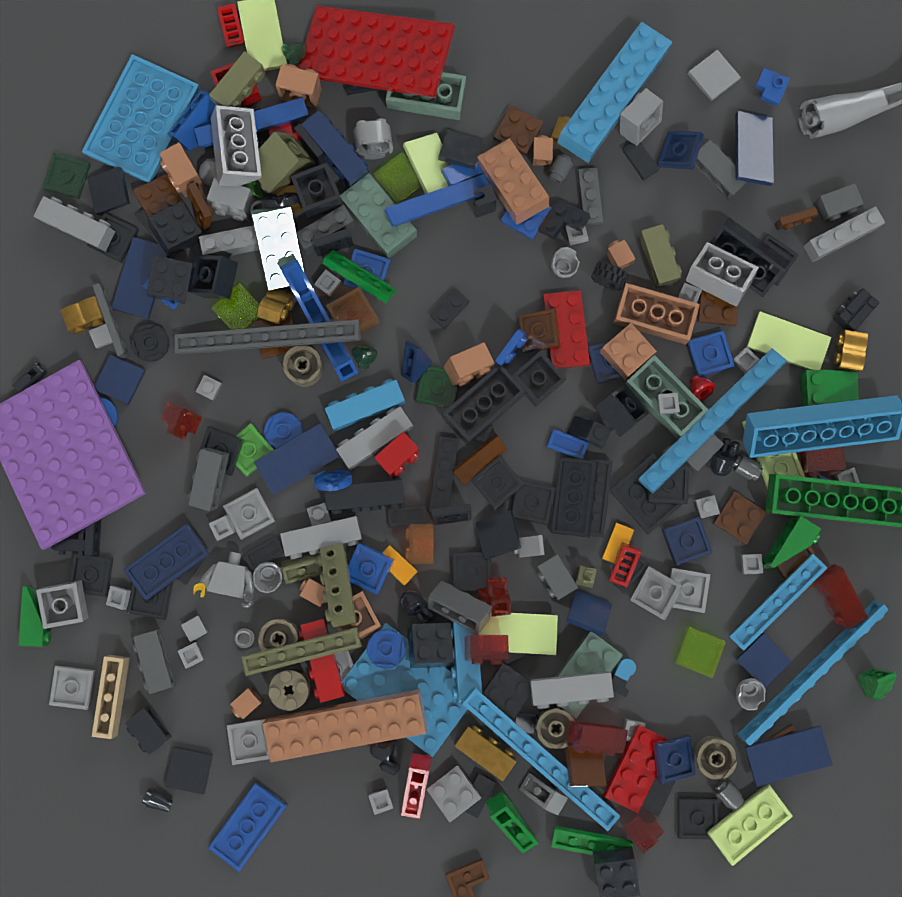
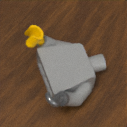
M230 552L228 563L218 561L217 564H213L204 573L199 583L194 586L193 594L197 590H201L200 597H204L205 589L207 588L209 592L245 599L246 602L250 603H242V607L249 608L253 605L252 598L255 589L253 576L248 567L239 565L241 554Z

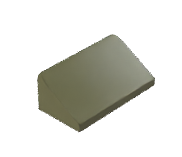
M306 554L301 558L281 561V571L285 583L289 584L319 576L323 571L318 563L319 554Z

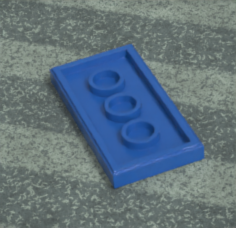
M255 782L208 849L240 872L287 807V804L258 782Z

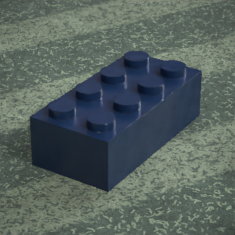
M317 111L301 125L323 151L328 166L349 189L369 173L368 164L363 157L359 158L355 154L356 150L350 142L347 144L344 141L342 132L338 128H333L331 119L326 114L323 115L320 111Z

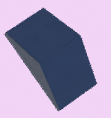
M408 340L405 342L401 376L411 383H415L432 364V361L421 348Z

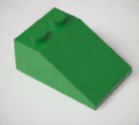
M806 370L800 373L801 407L859 400L857 372Z
M802 516L790 518L762 562L763 568H775L812 544H815L820 537L818 533L821 528Z

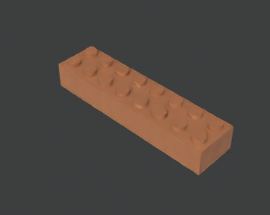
M417 689L268 717L263 722V729L271 763L426 734L428 725L421 690Z

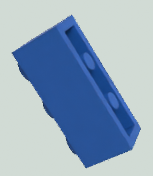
M200 90L167 133L176 143H180L183 149L189 151L195 149L198 146V141L194 129L211 124V116L216 105L212 103L209 96L210 93Z

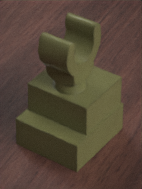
M578 565L576 585L593 588L597 569Z

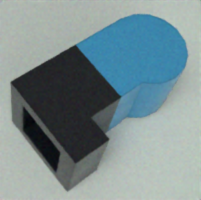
M620 659L611 675L613 691L624 697L629 692L625 688L629 677L636 671V665L631 659Z

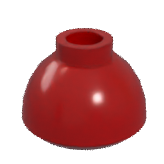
M695 376L690 380V391L699 401L705 400L714 392L715 384L711 380L700 378V376Z

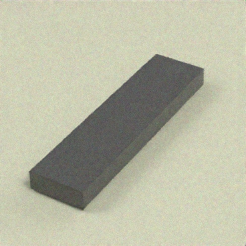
M99 283L92 285L117 356L121 359L127 358L129 354L113 309H111L112 306L106 290Z

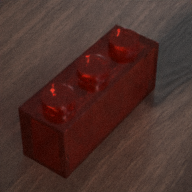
M836 564L828 567L817 578L818 582H816V585L824 593L827 606L833 610L835 622L839 626L842 625L849 629L868 618L843 567Z
M570 721L566 745L574 747L573 751L585 753L586 750H589V753L600 755L601 752L610 756H615L616 753L624 754L628 730L615 725Z

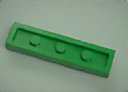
M332 250L325 256L322 262L329 269L336 271L345 279L355 283L361 289L385 303L397 291V289L335 250Z
M555 825L551 847L593 855L595 851L625 847L633 848V840Z

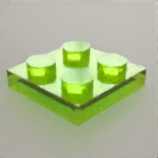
M403 152L373 174V177L395 204L401 202L421 186L410 160Z
M240 283L232 289L230 300L221 299L212 307L214 312L231 330L247 329L259 319L257 317L258 302Z
M688 627L675 663L713 678L726 641Z

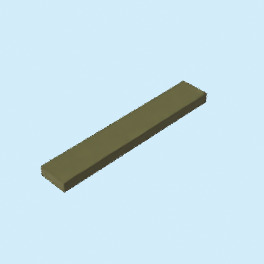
M354 627L244 655L241 658L245 675L248 676L362 647L358 628Z

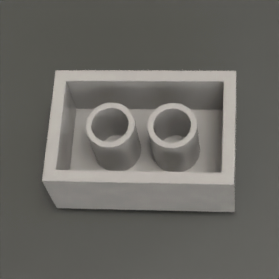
M707 242L692 264L686 282L737 307L751 285L759 267Z

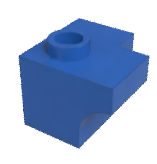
M763 68L755 86L761 91L760 99L778 106L790 78Z

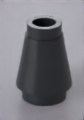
M148 788L142 804L146 805L145 807L166 812L169 811L173 803L172 800L155 788L153 790Z

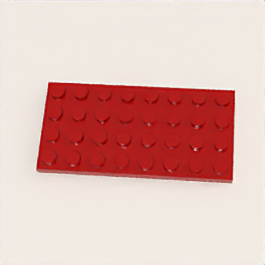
M316 6L298 69L314 70L318 73L321 81L435 98L455 26L453 23Z

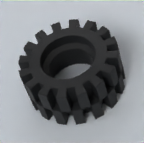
M598 262L591 278L595 283H599V285L605 286V288L621 291L624 288L628 274L622 268H617L618 266Z

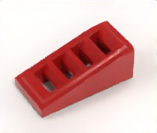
M235 4L218 7L217 11L227 48L245 44ZM235 20V22L225 24V22ZM237 28V30L227 32L229 29ZM239 35L238 38L229 40V37Z
M622 542L609 581L624 587L628 586L641 554L639 548ZM625 551H628V552H630V553H633V554H634L633 557L630 556V555L624 554ZM622 558H624V559H626V560L631 561V563L628 564V563H625V562H623V561H621V560H622ZM619 566L627 568L628 572L619 569ZM616 573H619V574H621V575L626 576V578H625V579H622V578L617 577V576H615V575H616Z

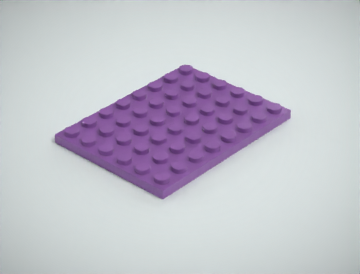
M78 360L0 403V462L41 549L45 550L147 494L82 361Z

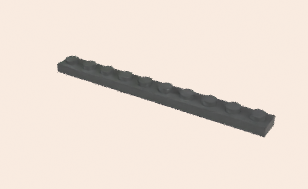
M348 320L176 334L175 354L361 341L360 321Z

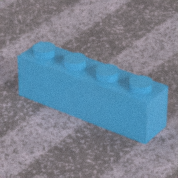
M392 379L383 381L379 387L371 386L364 389V393L359 395L356 393L346 396L344 401L339 402V400L330 402L328 404L329 407H326L325 410L333 430L338 431L388 411L393 407L405 404L397 380L392 381Z
M453 622L451 624L454 667H451V678L455 679V687H452L453 699H456V703H461L474 687L482 693L478 634Z

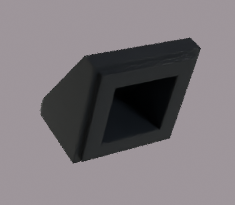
M518 712L515 723L526 733L534 734L537 715L535 713Z

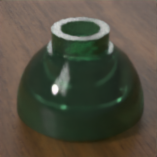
M285 44L281 46V50L290 64H300L306 55L307 46L305 44Z
M356 346L351 349V354L354 361L358 364V368L368 369L369 365L375 361L378 351L370 346Z

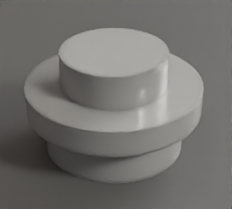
M243 628L235 634V642L241 648L250 647L254 642L255 637L250 629Z

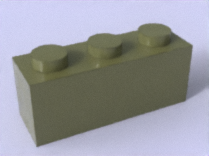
M244 51L209 94L212 103L218 106L240 108L243 99L250 96L256 83L261 82L264 78L265 70L263 65Z
M663 224L642 230L639 234V239L655 287L658 288L678 282L682 271L680 265L676 264V253L674 247L670 246L668 230L664 228Z

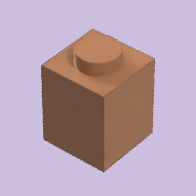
M544 135L534 137L532 166H551L553 138Z
M625 239L621 242L616 240L608 245L609 248L606 251V255L613 266L616 265L618 266L617 268L624 269L634 263L635 257Z
M309 578L308 581L304 580L299 589L302 591L300 596L322 607L324 604L323 591H326L325 586L312 578Z
M249 687L230 705L233 707L231 710L234 715L244 719L264 701L252 687Z

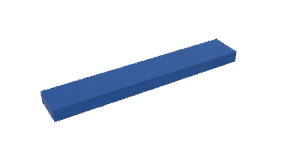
M303 97L254 111L256 132L308 118L309 115ZM211 124L194 129L200 149L214 145Z
M482 174L387 207L384 211L391 226L395 227L483 196V193L474 195V191L487 186L488 181L485 175Z

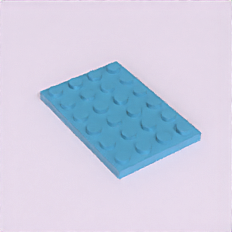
M132 54L82 153L110 167H121L124 173L145 183L153 181L161 165L159 161L162 158L159 153L168 149L173 142V139L167 133L196 97L200 89L199 84Z
M385 623L383 627L380 629H390L399 633L397 630H395L387 623ZM399 633L405 641L406 652L404 659L397 666L388 669L377 667L369 659L366 648L343 679L344 691L357 701L420 689L428 729L426 734L406 738L433 757L468 708L462 703H456V699H453L452 687H455V679L451 678V671L446 667L410 668L408 639Z

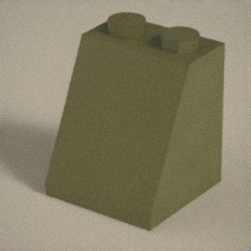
M274 132L258 149L262 176L258 181L265 192L278 194L293 182L291 179L292 175L308 170L315 164V161L292 134Z

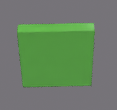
M252 423L236 435L244 439L236 465L246 477L257 469L254 461L274 450Z

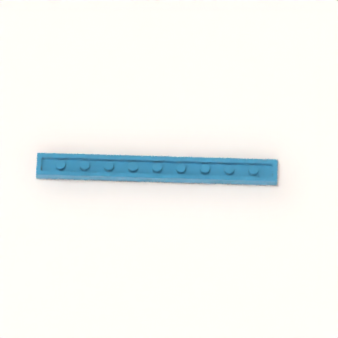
M773 348L767 352L639 478V482L651 493H654L787 360Z
M873 600L737 734L740 739L749 746L757 742L760 736L770 729L774 722L784 715L793 703L799 701L802 695L809 688L813 687L815 682L822 675L826 674L829 668L836 661H839L849 648L853 647L864 634L868 633L870 628L877 621L881 620L889 609L884 604Z
M475 687L463 699L461 703L604 829L609 831L620 818V815L590 788L570 787L568 769Z

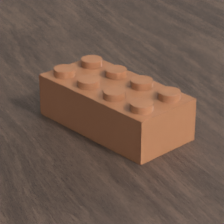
M510 138L477 156L479 167L487 181L491 183L493 190L516 225L549 207L548 194Z
M626 283L621 292L613 324L626 328L632 323L639 332L686 345L690 341L700 304Z

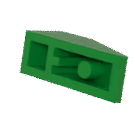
M32 586L22 587L19 646H49L52 632L50 628L43 629L36 592Z
M872 668L856 675L865 696L874 700L884 698L885 693L891 691L897 677L895 672Z
M503 791L486 801L490 818L522 854L539 844L515 805Z

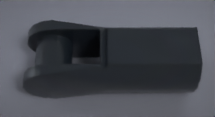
M36 362L12 386L20 393L47 373V370L40 367L41 364ZM33 372L36 373L34 377L31 376Z

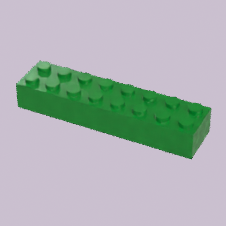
M769 474L765 512L902 527V488Z

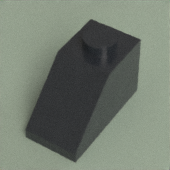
M574 416L567 434L602 449L612 429L596 421Z

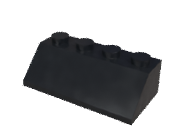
M730 217L710 241V244L749 263L753 261L755 266L764 270V273L756 272L749 286L750 289L761 297L765 296L790 264L788 259ZM769 273L774 278L771 280L766 277V274Z

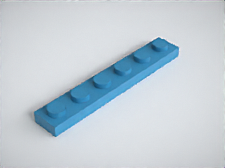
M811 554L729 637L741 649L745 650L827 567L814 554Z

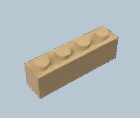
M104 656L92 737L113 739L118 736L130 657Z

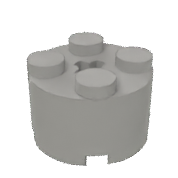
M380 118L368 122L361 120L356 123L353 134L357 156L363 155L365 159L375 160L386 157L385 153L387 152L392 153L391 128L385 119Z

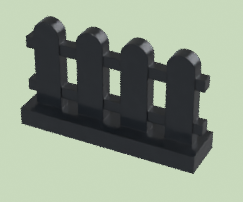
M101 519L78 531V539L65 538L51 546L52 550L59 551V555H65V551H78V555L100 556Z

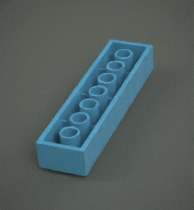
M641 22L563 128L557 143L589 163L620 120V114L625 107L633 102L634 97L641 91L666 56L672 41Z
M896 395L747 413L742 443L749 457L753 458L899 440L902 430V402Z

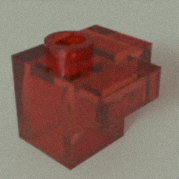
M168 402L161 420L167 423V433L185 440L188 432L195 435L203 417Z
M506 577L487 579V587L478 588V600L492 606L491 617L511 615V599Z
M639 815L624 827V830L644 854L659 842L658 838L665 833L657 822L645 823Z

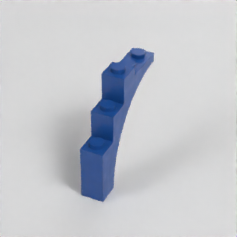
M297 258L281 266L280 269L309 323L331 322ZM342 342L321 344L341 382L358 373Z

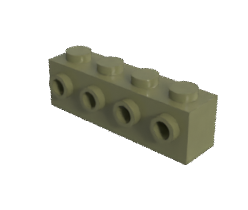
M343 543L321 547L318 563L320 567H323V573H320L322 585H325L326 591H323L324 602L328 603V609L325 610L327 622L330 621L333 628L357 623L345 547Z

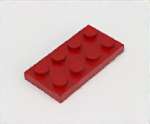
M581 290L543 294L544 310L555 308L557 312L561 347L549 348L552 364L557 369L589 366L590 360Z
M639 724L635 726L631 739L621 755L603 796L639 813L657 775L653 744L669 739Z

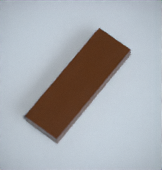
M495 434L454 467L452 471L459 481L465 485L508 449L500 437Z

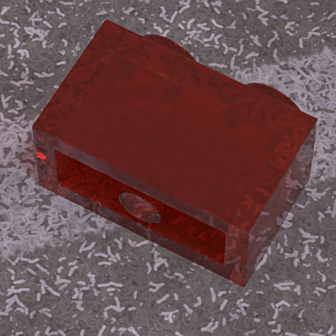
M844 446L800 452L802 470L804 474L809 473V477L821 476V472H828V475L840 474V471L846 470Z
M468 635L465 637V661H471L474 665L484 664L483 661H491V665L503 664L502 661L509 659L508 635Z

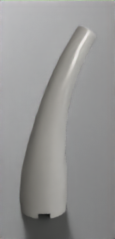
M902 82L874 90L834 94L807 100L800 106V109H803L802 117L798 118L801 131L804 135H810V138L829 135L902 104Z

